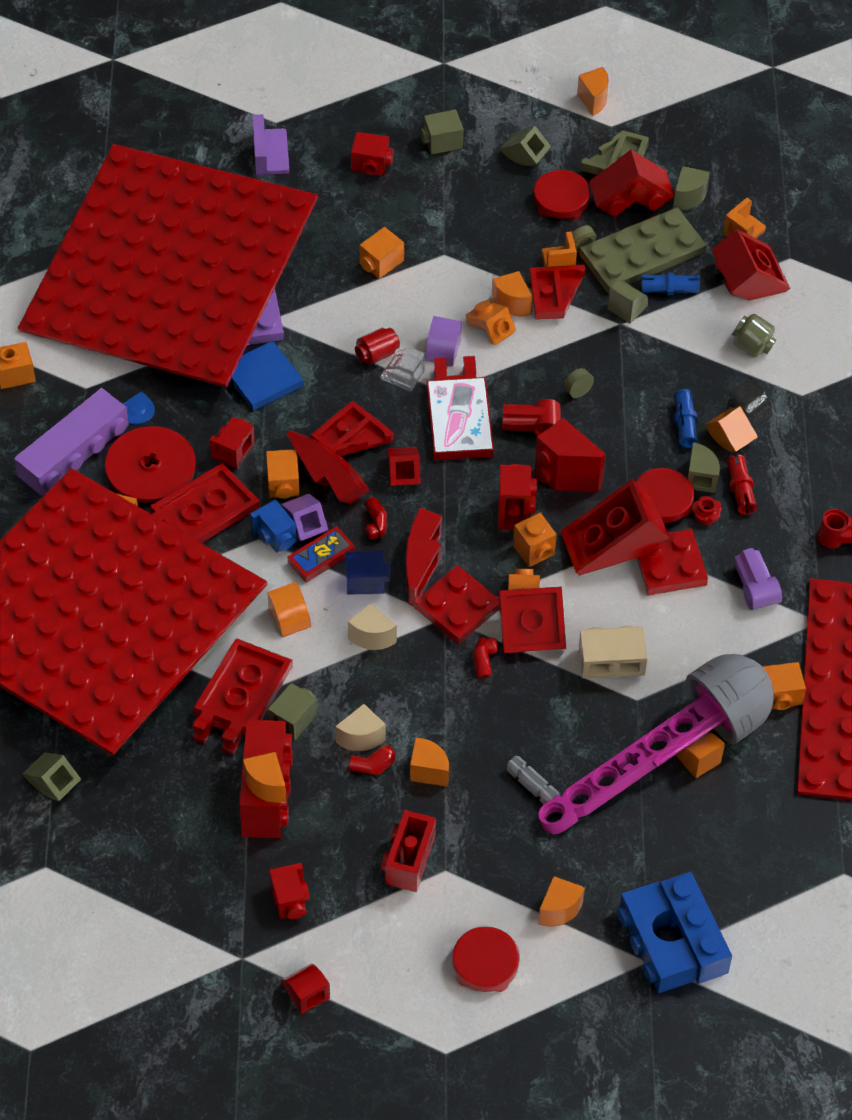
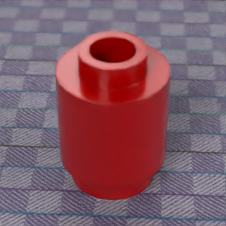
M382 327L358 338L355 346L357 358L367 365H372L395 354V351L400 348L398 335L392 328L385 329Z

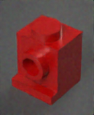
M232 417L226 426L220 428L217 437H211V458L237 469L255 444L254 425H251L242 418Z
M302 862L269 870L270 886L279 919L303 917L307 913L305 901L310 900L307 883L303 877Z

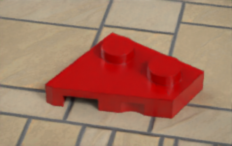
M585 265L530 268L529 277L535 320L565 317L585 275Z
M351 401L312 433L311 438L334 450L338 455L344 456L390 443L394 440V432L357 403Z

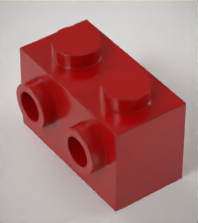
M519 464L500 465L498 530H514L515 524L528 519L529 514H535L537 478H531V466Z
M404 810L400 824L395 823L390 842L393 845L390 852H385L382 860L381 870L385 871V884L417 893L435 840L436 818Z

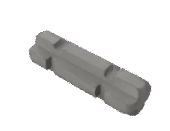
M514 756L507 763V771L514 778L519 777L518 781L535 797L540 796L539 801L543 804L558 794L560 795L553 786H547L548 782L531 766L526 767L527 763L520 756Z

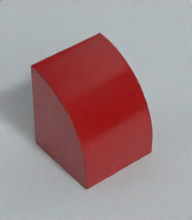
M417 447L388 448L387 458L390 485L421 484L420 457Z
M312 963L281 980V985L301 1015L330 999V983L320 969Z

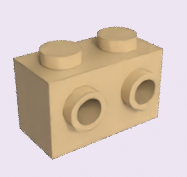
M626 625L619 628L602 629L600 627H592L580 630L579 653L582 678L645 675L647 652L643 627Z

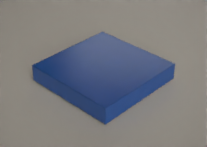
M274 341L242 355L230 380L252 411L304 386L303 379Z

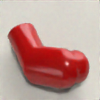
M371 497L365 502V508L371 515L373 524L366 525L365 533L368 539L375 540L376 538H383L386 534L387 512L377 498Z
M485 637L480 638L473 651L477 679L492 676L488 654H496L498 651L497 641L493 637L485 639Z
M384 745L368 758L352 755L349 771L375 776L380 775L394 763L396 758L395 750L389 745Z

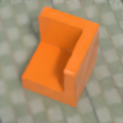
M749 198L744 199L726 214L724 235L728 236L738 229L757 239L765 232L766 226L750 215L752 200Z
M571 231L565 232L564 246L542 248L541 256L544 267L576 265L577 251Z

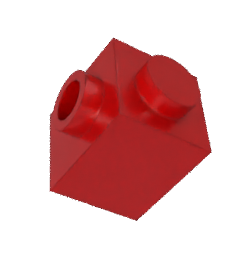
M357 132L351 151V171L384 176L387 165H392L394 149H390V137Z

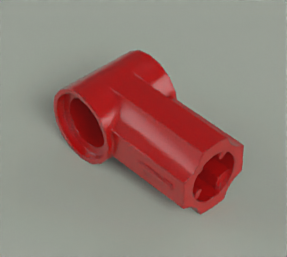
M552 399L540 400L535 405L503 404L502 430L533 431L539 436L561 419V405Z
M839 509L826 511L817 533L818 542L830 549L838 548L843 543L852 544V516H848Z

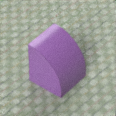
M433 316L427 340L425 361L434 362V358L446 357V365L454 366L461 342L462 321Z
M310 494L281 504L282 508L296 523L297 538L300 541L328 531L321 503Z

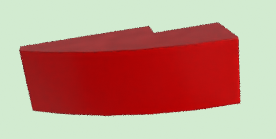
M294 431L286 433L314 482L327 487L330 485L339 501L353 504L370 491L360 475L334 450L303 434Z
M423 508L419 509L412 524L406 553V590L409 605L414 606V601L422 595L440 562L441 543L437 541L442 534V516Z

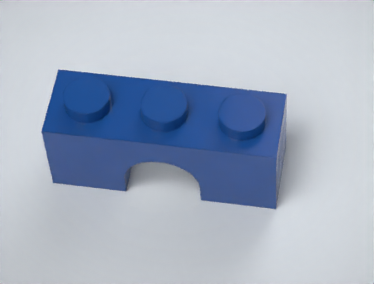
M692 872L662 881L660 886L671 907L669 925L671 928L678 926L683 938L686 939L698 965L697 984L728 974L732 954Z
M659 882L622 893L620 907L617 908L618 918L623 927L627 926L632 935L630 936V943L636 955L640 954L643 959V971L648 983H654L659 994L694 982L698 965L686 939L682 938L668 942L659 939L653 932L657 928L669 925L671 907Z

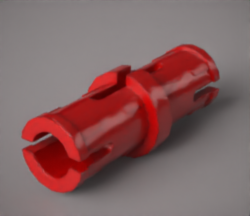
M738 454L739 463L736 464L735 456L733 455L726 461L731 476L730 489L735 493L738 512L745 515V506L747 504L749 514L757 510V504L752 491L754 482L752 477L748 475L745 457Z

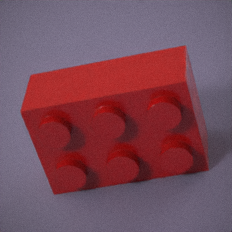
M246 721L243 759L276 752L285 782L286 802H268L257 797L246 783L243 763L240 793L242 837L281 838L282 826H288V798H290L291 792L290 770H292L293 750L292 734H286V721Z

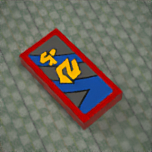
M336 526L287 556L288 563L305 582H308L355 553V545Z

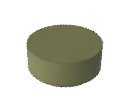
M589 225L582 226L572 232L577 252H580V247L594 242L597 237Z
M585 368L576 369L566 378L564 389L573 398H579L591 389L594 377Z

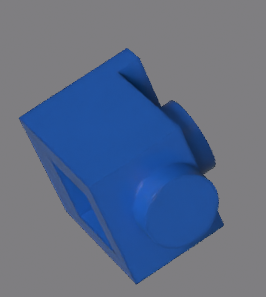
M276 499L250 513L251 532L254 535L258 534L265 545L270 544L276 553L289 549L297 542L296 523Z

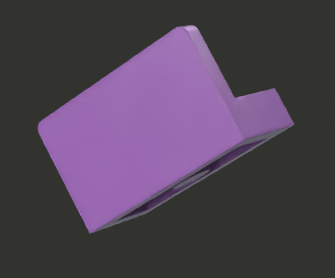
M263 114L252 115L256 175L288 174L289 157L286 129H264Z

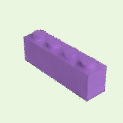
M103 388L99 389L14 458L17 476L41 496L44 495L71 468L78 470L91 455L100 452L107 442L125 431L129 425L127 407Z

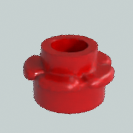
M709 496L699 498V501L693 503L692 511L697 522L703 525H710L720 517L722 506L719 501Z

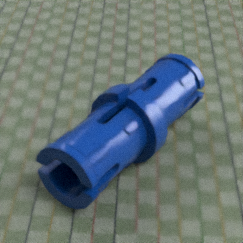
M667 273V275H641L642 293L660 292L673 295V293H699L700 291L699 275L681 276L674 275V273Z
M681 389L674 393L676 407L674 423L678 426L679 445L683 448L693 447V442L698 443L695 426L698 417L693 408V393L688 389Z

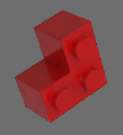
M631 149L589 181L596 206L614 217L635 201L654 212L674 197L667 171Z

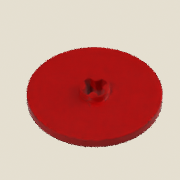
M149 426L131 430L119 437L107 453L105 469L108 481L119 494L136 498L137 502L156 503L192 481L196 469V459L192 446L182 435L164 427Z

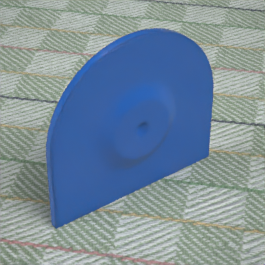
M143 392L123 403L127 407L129 424H143L154 415V404Z

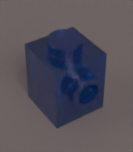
M383 551L346 552L347 595L384 594V582H390V563H384Z

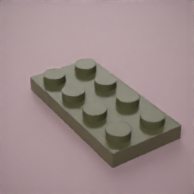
M676 207L580 247L579 255L609 294L610 287L617 281L622 280L629 285L641 280L642 274L654 275L706 253L707 245L679 208Z

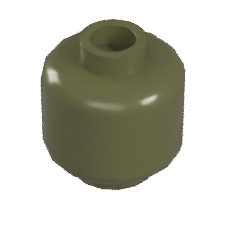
M751 314L749 317L744 315L731 334L735 337L734 345L752 357L759 356L762 351L768 354L777 340L772 337L775 327L756 314Z

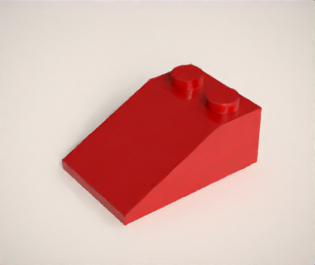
M633 479L561 530L575 572L579 576L644 556L670 538L653 496Z

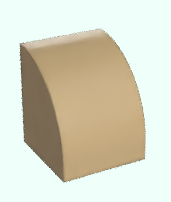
M370 603L348 621V638L356 645L365 649H385L397 642V625Z
M365 704L335 726L336 743L348 750H371L386 740V724Z

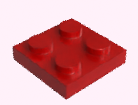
M692 529L668 533L669 539L648 554L636 558L648 596L707 585L708 576Z
M458 565L414 601V608L458 645L500 610L499 598Z
M562 586L498 591L503 653L566 649Z

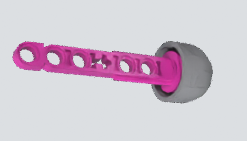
M724 654L712 658L688 674L686 683L694 702L567 788L562 797L558 794L545 803L539 810V820L544 831L550 834H559L578 822L579 817L587 816L712 729L730 744H736L765 722L772 709L774 693L772 682L767 672L759 663L750 658L737 654ZM688 723L693 725L687 732L680 733L676 731L682 724ZM657 741L667 743L661 750L650 749L651 745ZM632 761V762L635 763L636 765L633 766L632 764H628V763ZM605 777L615 778L614 782L609 786L599 785L600 780ZM584 794L589 796L588 800L583 804L572 803L573 799L578 795ZM558 812L563 814L557 822L551 823L546 821L547 817L552 813Z

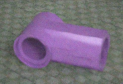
M749 548L734 557V565L743 583L744 598L750 610L782 602L780 584L775 576H770L759 550Z

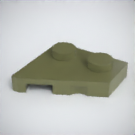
M622 130L613 137L612 141L599 147L598 153L592 158H584L581 162V171L598 175L630 149L644 157L649 137Z

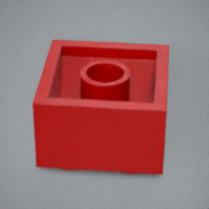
M736 229L712 249L716 258L715 265L724 275L726 280L725 286L733 296L738 295L750 301L787 292L790 289L771 247L758 239Z
M562 418L537 436L534 473L542 483H547L555 491L599 492L602 489L606 454L566 419Z

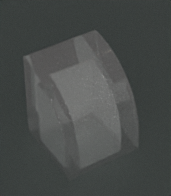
M411 348L399 349L381 373L380 379L411 392L425 372V353Z

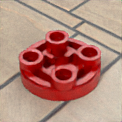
M569 170L550 171L542 175L535 183L534 202L537 206V212L541 216L577 220L589 204L590 187L587 181L575 172Z
M655 468L643 473L636 482L653 496L663 523L675 522L691 513L694 490L691 482L682 473L669 468Z
M477 927L464 933L456 942L452 957L453 969L458 983L480 992L505 991L515 978L520 961L519 949L512 937L494 927Z

